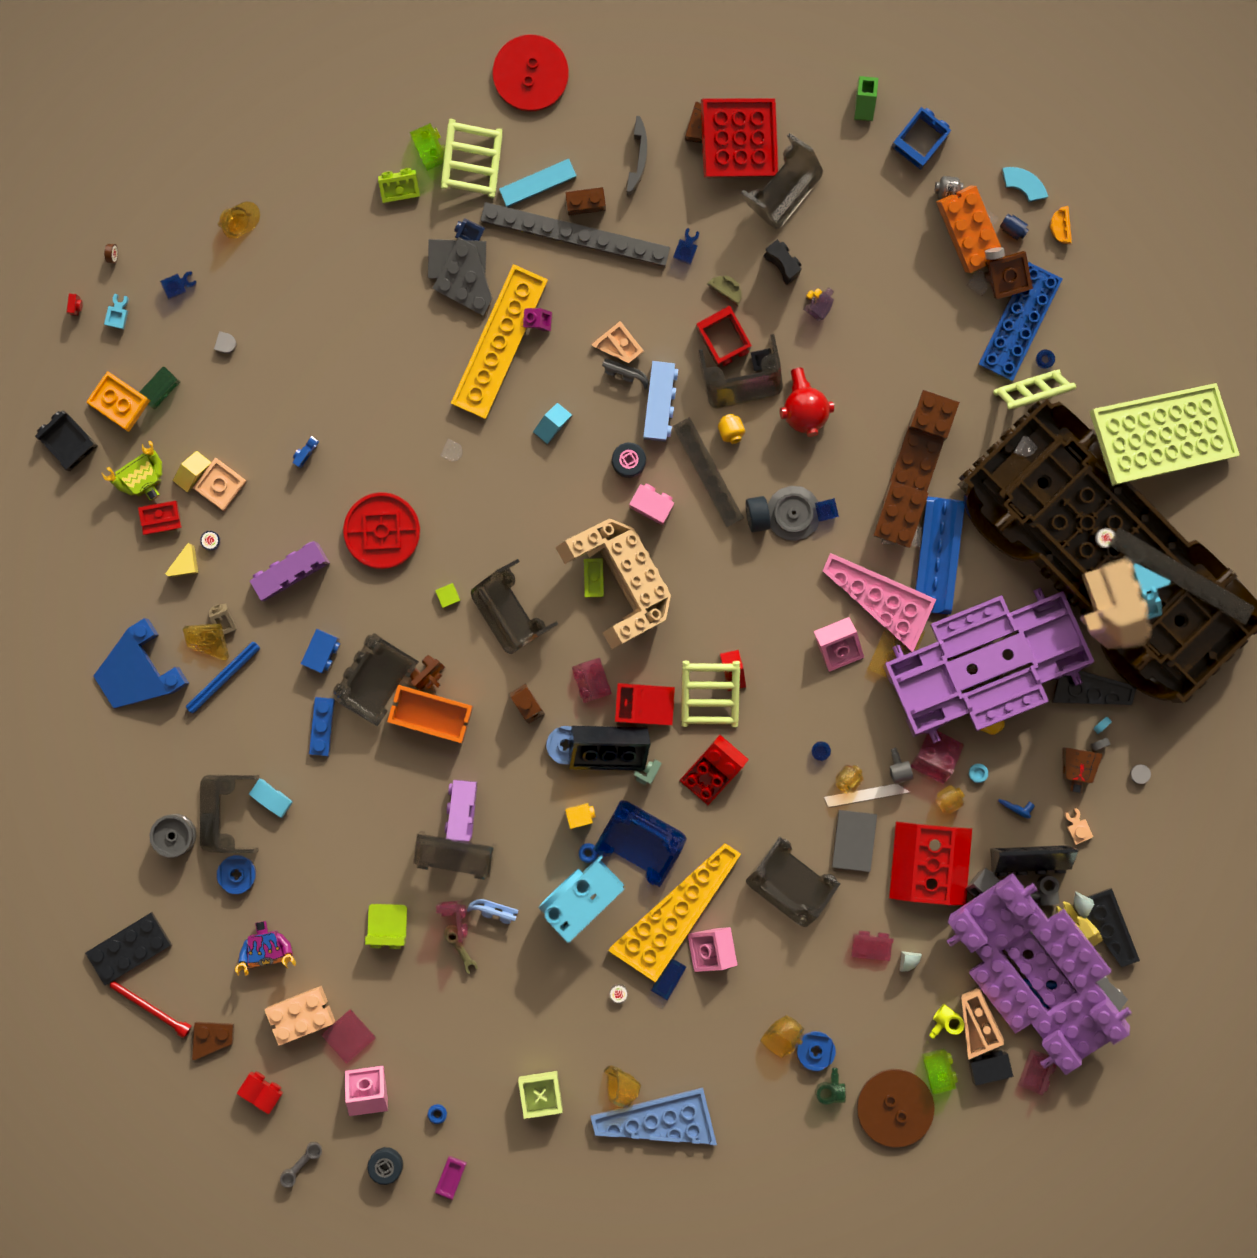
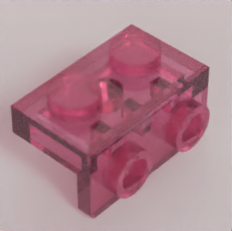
M600 658L572 667L573 677L577 681L579 695L584 703L612 694Z

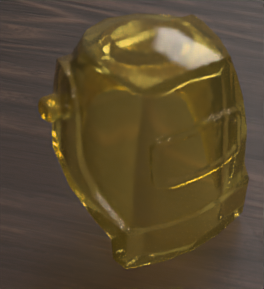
M785 1015L767 1029L760 1042L770 1051L783 1058L786 1054L793 1052L798 1044L801 1045L803 1043L801 1038L804 1035V1028L796 1020Z
M612 1065L607 1066L604 1069V1073L608 1075L609 1101L621 1108L629 1107L639 1095L640 1083L629 1073H625Z

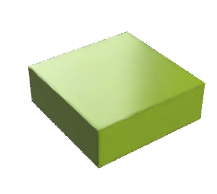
M453 583L435 590L442 608L461 601Z

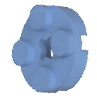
M571 726L556 728L547 738V751L557 763L569 764V748L564 751L560 743L564 742L565 739L569 740Z

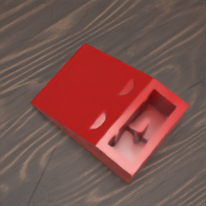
M617 683L615 722L673 725L675 687Z
M719 734L679 781L704 803L709 805L740 772L749 759Z

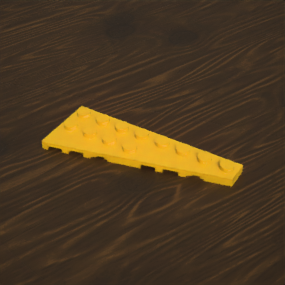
M724 843L619 938L608 951L656 982L741 853Z

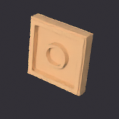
M215 457L193 489L222 511H225L247 481Z

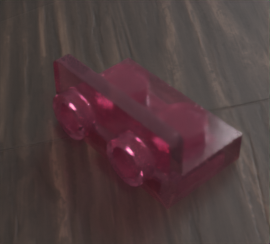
M859 930L858 934H853L851 956L890 961L894 939L889 937L888 933L878 932V936L870 935L869 931Z
M1031 1049L1018 1085L1043 1095L1050 1086V1081L1048 1080L1050 1074L1055 1072L1057 1065L1053 1063L1044 1069L1040 1062L1048 1058L1049 1055Z

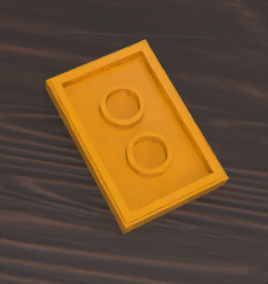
M107 371L86 403L130 432L151 400Z

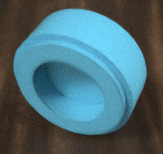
M1105 717L1093 730L1099 734L1112 721L1109 717Z
M974 764L969 768V778L973 782L982 783L988 777V769L983 764Z

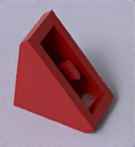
M739 650L721 653L722 664H733V661L740 662L739 689L745 688L744 668ZM723 671L725 681H732V672Z

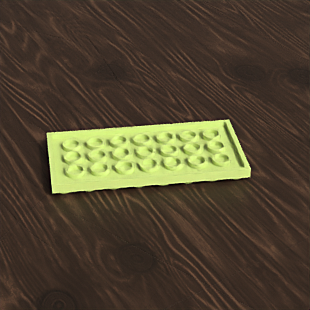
M1217 383L1089 411L1112 485L1240 456Z

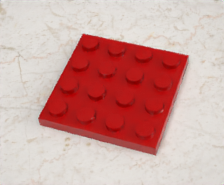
M775 98L701 99L704 177L779 176Z

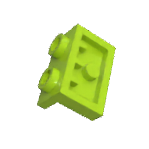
M405 168L400 170L399 173L388 171L378 176L383 203L420 196L416 170Z

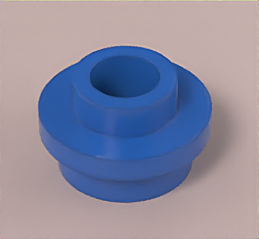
M586 843L580 847L579 857L582 861L590 863L597 858L598 851L593 844ZM590 849L592 851V855L586 856L584 853L585 850Z
M435 1104L429 1108L428 1118L432 1123L440 1124L445 1121L447 1110L444 1106ZM437 1110L440 1111L441 1116L436 1117L434 1115V1112Z

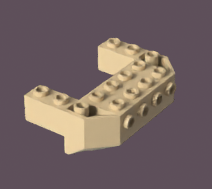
M608 519L565 540L556 547L564 564L585 554H588L590 558L601 552L630 603L633 612L625 616L622 622L603 632L611 649L643 634L666 620L671 595L634 528Z
M1126 559L1082 575L1095 612L1080 617L1081 621L1087 625L1090 635L1107 649L1135 647L1146 643L1145 639L1150 637L1151 628L1146 614L1148 608L1145 601H1141L1139 595L1141 593L1140 586L1137 581H1134L1132 564L1127 562Z

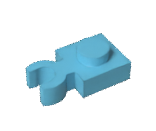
M114 294V307L108 306L104 325L124 330L129 312L124 310V307L128 304L129 298L124 296V300L118 302L119 295Z
M1151 587L1152 591L1150 594H1146L1144 590L1141 591V596L1148 608V612H1146L1148 619L1162 615L1161 600L1154 587Z

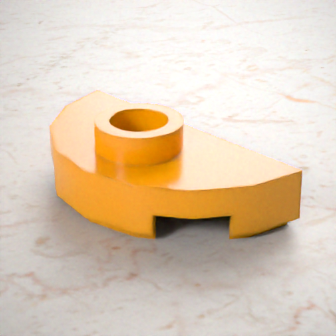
M1065 206L1054 213L1050 221V230L1057 241L1071 245L1069 208Z

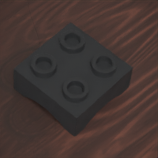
M777 239L765 249L764 258L778 267L786 285L799 276L802 270L800 266L802 265L795 256L792 258L788 253L789 248L783 241L780 243Z

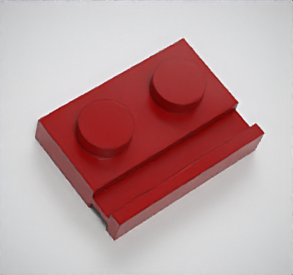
M176 500L138 507L143 535L182 528Z

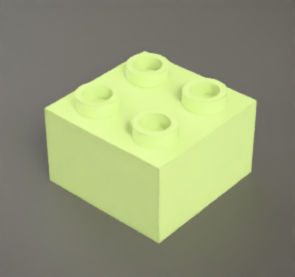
M557 1071L519 1076L518 1082L524 1119L563 1112Z

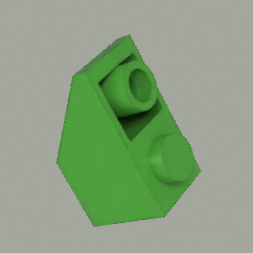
M859 76L854 120L873 121L878 78Z

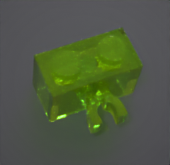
M944 1048L923 1053L922 1056L932 1093L938 1094L956 1089L955 1083H958L956 1072L951 1070L950 1064H953L951 1053H947Z

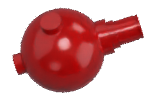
M794 368L790 371L793 380L792 393L786 399L784 407L780 408L781 419H786L789 426L794 430L807 433L808 437H814L819 434L818 430L826 424L830 413L834 412V404L832 401L828 402L826 396L821 391L811 387L810 383L806 380L803 368Z

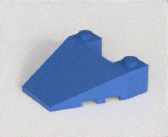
M143 618L126 630L94 674L95 680L113 708L170 695L189 684L179 667H174L161 676L142 647V645L159 635L147 618Z

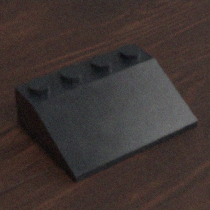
M1068 845L990 848L991 871L997 873V876H1008V872H1016V875H1028V871H1035V874H1047L1049 870H1054L1055 874L1066 873V870H1072L1078 849Z

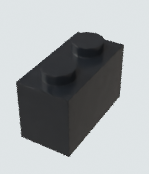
M995 1050L991 1052V1055L984 1056L980 1054L968 1060L972 1080L976 1086L1014 1077L1009 1055L1005 1051Z

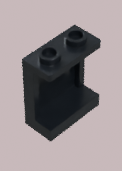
M62 410L61 412H56L47 425H42L37 430L35 437L61 462L65 470L71 471L98 445L67 412Z

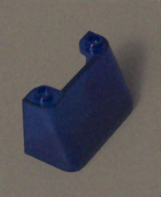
M622 800L617 805L593 850L603 857L611 856L613 852L646 870L645 877L647 881L652 885L661 887L679 857L687 837L680 830L634 804Z

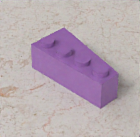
M315 541L309 542L297 552L294 551L288 554L281 562L277 561L271 564L268 570L264 572L261 570L255 573L250 583L260 600L266 601L330 564L319 543Z

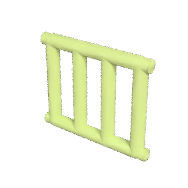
M449 119L441 188L448 189V187L488 194V197L495 198L503 130L496 129L495 131L456 123V120ZM455 130L494 138L493 149L454 142ZM454 149L492 157L491 168L452 161V151ZM450 168L489 175V187L450 180Z
M1058 369L993 390V394L1000 396L1007 403V408L1011 410L1075 390L1076 385L1074 382L1069 383ZM1054 379L1061 386L1051 389L1044 381ZM1037 385L1043 392L1033 395L1026 387ZM1018 390L1024 398L1014 400L1008 393Z
M689 661L682 662L681 726L687 727L688 724H731L732 727H738L739 661H733V664H689ZM690 671L732 672V681H690ZM689 689H732V699H689ZM689 707H731V717L689 716Z

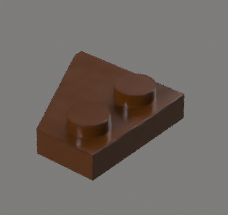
M195 1022L192 1060L199 1059L233 1044L234 1024Z

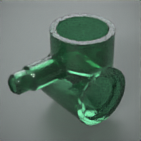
M832 1068L831 1083L822 1082L815 1089L816 1097L822 1104L845 1103L846 1101L845 1083H839L838 1068ZM829 1089L831 1093L829 1097L823 1098L820 1096L821 1091Z

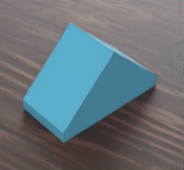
M557 403L543 416L533 433L548 444L570 419L572 414Z
M1136 563L1132 564L1134 570L1132 576L1134 581L1138 582L1141 591L1148 592L1151 591V587L1157 589L1169 585L1170 580Z

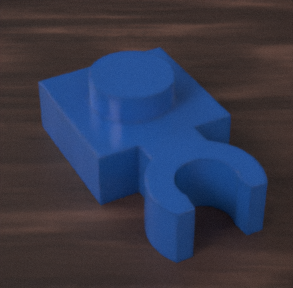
M311 436L305 447L295 452L292 463L302 468L319 441Z

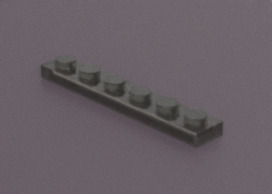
M690 417L674 425L673 428L726 528L744 519Z

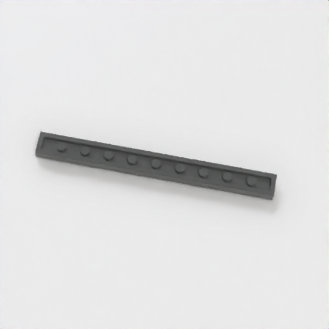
M487 202L484 204L480 220L483 223L666 267L670 251L668 246Z

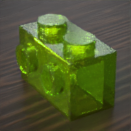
M431 123L411 131L410 135L426 171L442 165L444 162L445 145H440L438 141L441 136L437 127L433 128Z

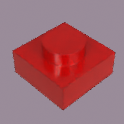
M69 293L66 312L72 316H78L79 311H82L83 301L77 294Z

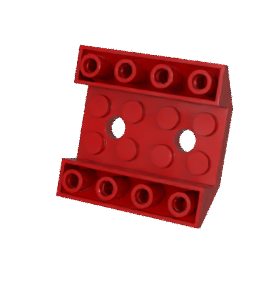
M896 821L889 898L910 902L965 905L967 899V890L965 888L968 886L973 828ZM932 840L939 841L940 847L938 850L933 851L930 849L929 844ZM930 878L935 879L937 882L934 889H928L926 886V882Z

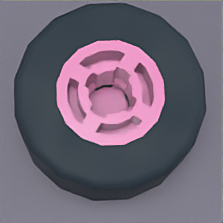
M626 442L620 444L612 454L613 468L622 477H636L645 467V452L635 443Z

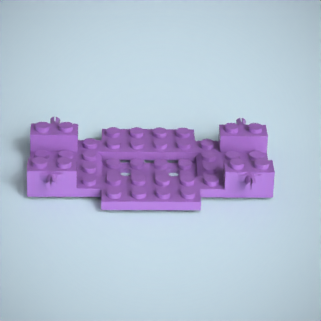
M1041 588L1036 589L1033 592L1038 602L1013 612H1009L1001 595L932 623L930 626L937 640L934 644L906 655L903 654L900 645L893 647L896 659L885 663L883 668L890 684L894 685L906 713V721L913 737L929 733L934 744L941 741L936 731L940 726L948 724L951 720L969 714L975 730L978 731L1049 702L1041 684L1052 679L1056 680L1063 676H1072L1075 686L1082 684L1083 682L1078 672L1092 665L1094 660L1064 592L1062 591L1045 598ZM1014 632H1018V634L1014 636H1011L1002 641H999L997 643H994L992 645H989L987 647H984L982 649H979L977 651H974L972 653H969L967 655H964L960 658L948 662V659L953 658L967 651H970L972 649H975L977 647H980L982 645H985L987 643L1010 635ZM1004 650L1012 651L1013 658L1011 660L1003 658L1002 653ZM1028 663L1032 664V666H1030L1029 668L1006 676L1002 679H999L997 681H994L992 683H989L967 693H961L962 690L970 688L971 686L987 681L1001 674H1005L1008 671H1011L1018 667H1022ZM969 664L976 665L978 669L976 674L971 675L967 672Z
M1012 873L950 914L948 923L955 931V935L947 939V943L952 947L961 941L971 953L976 951L983 962L972 968L969 974L1015 1034L1028 1025H1033L1043 1038L1042 1045L1049 1054L1048 1058L1040 1062L1043 1068L1046 1069L1055 1063L1067 1075L1081 1066L1082 1059L1110 1041L1114 1045L1129 1036L1130 1025L1124 1018L1132 1013L1128 1007L1119 1012L1098 985L1097 981L1110 974L1111 969L1065 909L1048 919L1030 896V894L1037 891L1034 884L1024 888ZM1003 949H1005L1009 957L1014 960V962L1020 968L1021 973H1023L1027 977V979L1032 984V987L1036 989L1040 996L1043 998L1044 1003L1050 1007L1049 1009L1043 1006V1004L1036 997V995L1033 993L1030 987L1026 984V982L1023 980V978L1020 976L1017 970L1013 967V965L1010 963L1007 957L1003 954ZM1031 950L1034 953L1033 958L1026 959L1023 956V951ZM1054 980L1057 983V987L1049 989L1046 986V982Z

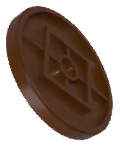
M888 1069L875 1074L864 1084L858 1096L857 1114L862 1128L869 1137L884 1146L904 1147L915 1143L926 1134L934 1118L935 1107L930 1089L920 1077L906 1070Z

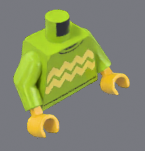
M149 441L150 448L146 449L142 444L143 454L115 472L116 475L108 467L107 469L111 474L105 476L102 473V476L123 493L130 496H141L145 493L149 500L153 501L160 496L155 486L161 483L162 461L154 450L153 443Z

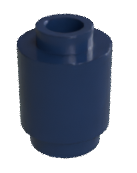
M1010 214L1006 215L999 226L1003 229L1002 231L1016 240L1019 238L1023 239L1029 231L1026 228L1028 226L1027 223Z

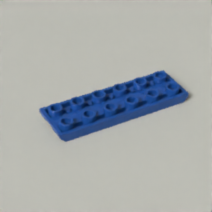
M1028 262L1033 289L1011 296L978 364L1011 381L1014 380L1063 278Z
M928 496L925 504L915 590L937 599L931 613L951 615L965 505L964 501Z

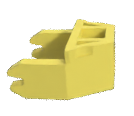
M1064 901L1063 909H1065L1091 945L1094 947L1102 942L1103 939L1099 930L1087 918L1079 917L1073 906ZM1056 906V913L1060 912L1063 909H1061L1059 906Z

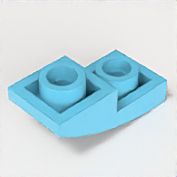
M260 778L249 793L256 801L281 818H283L293 803L281 791L275 790L265 780Z

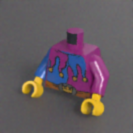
M266 921L256 922L257 934L248 936V939L244 941L235 970L237 976H239L240 970H244V974L247 976V965L248 968L282 962L288 968L287 963L292 961V964L295 966L296 961L293 958L291 943L283 934L278 933L277 930L268 932Z

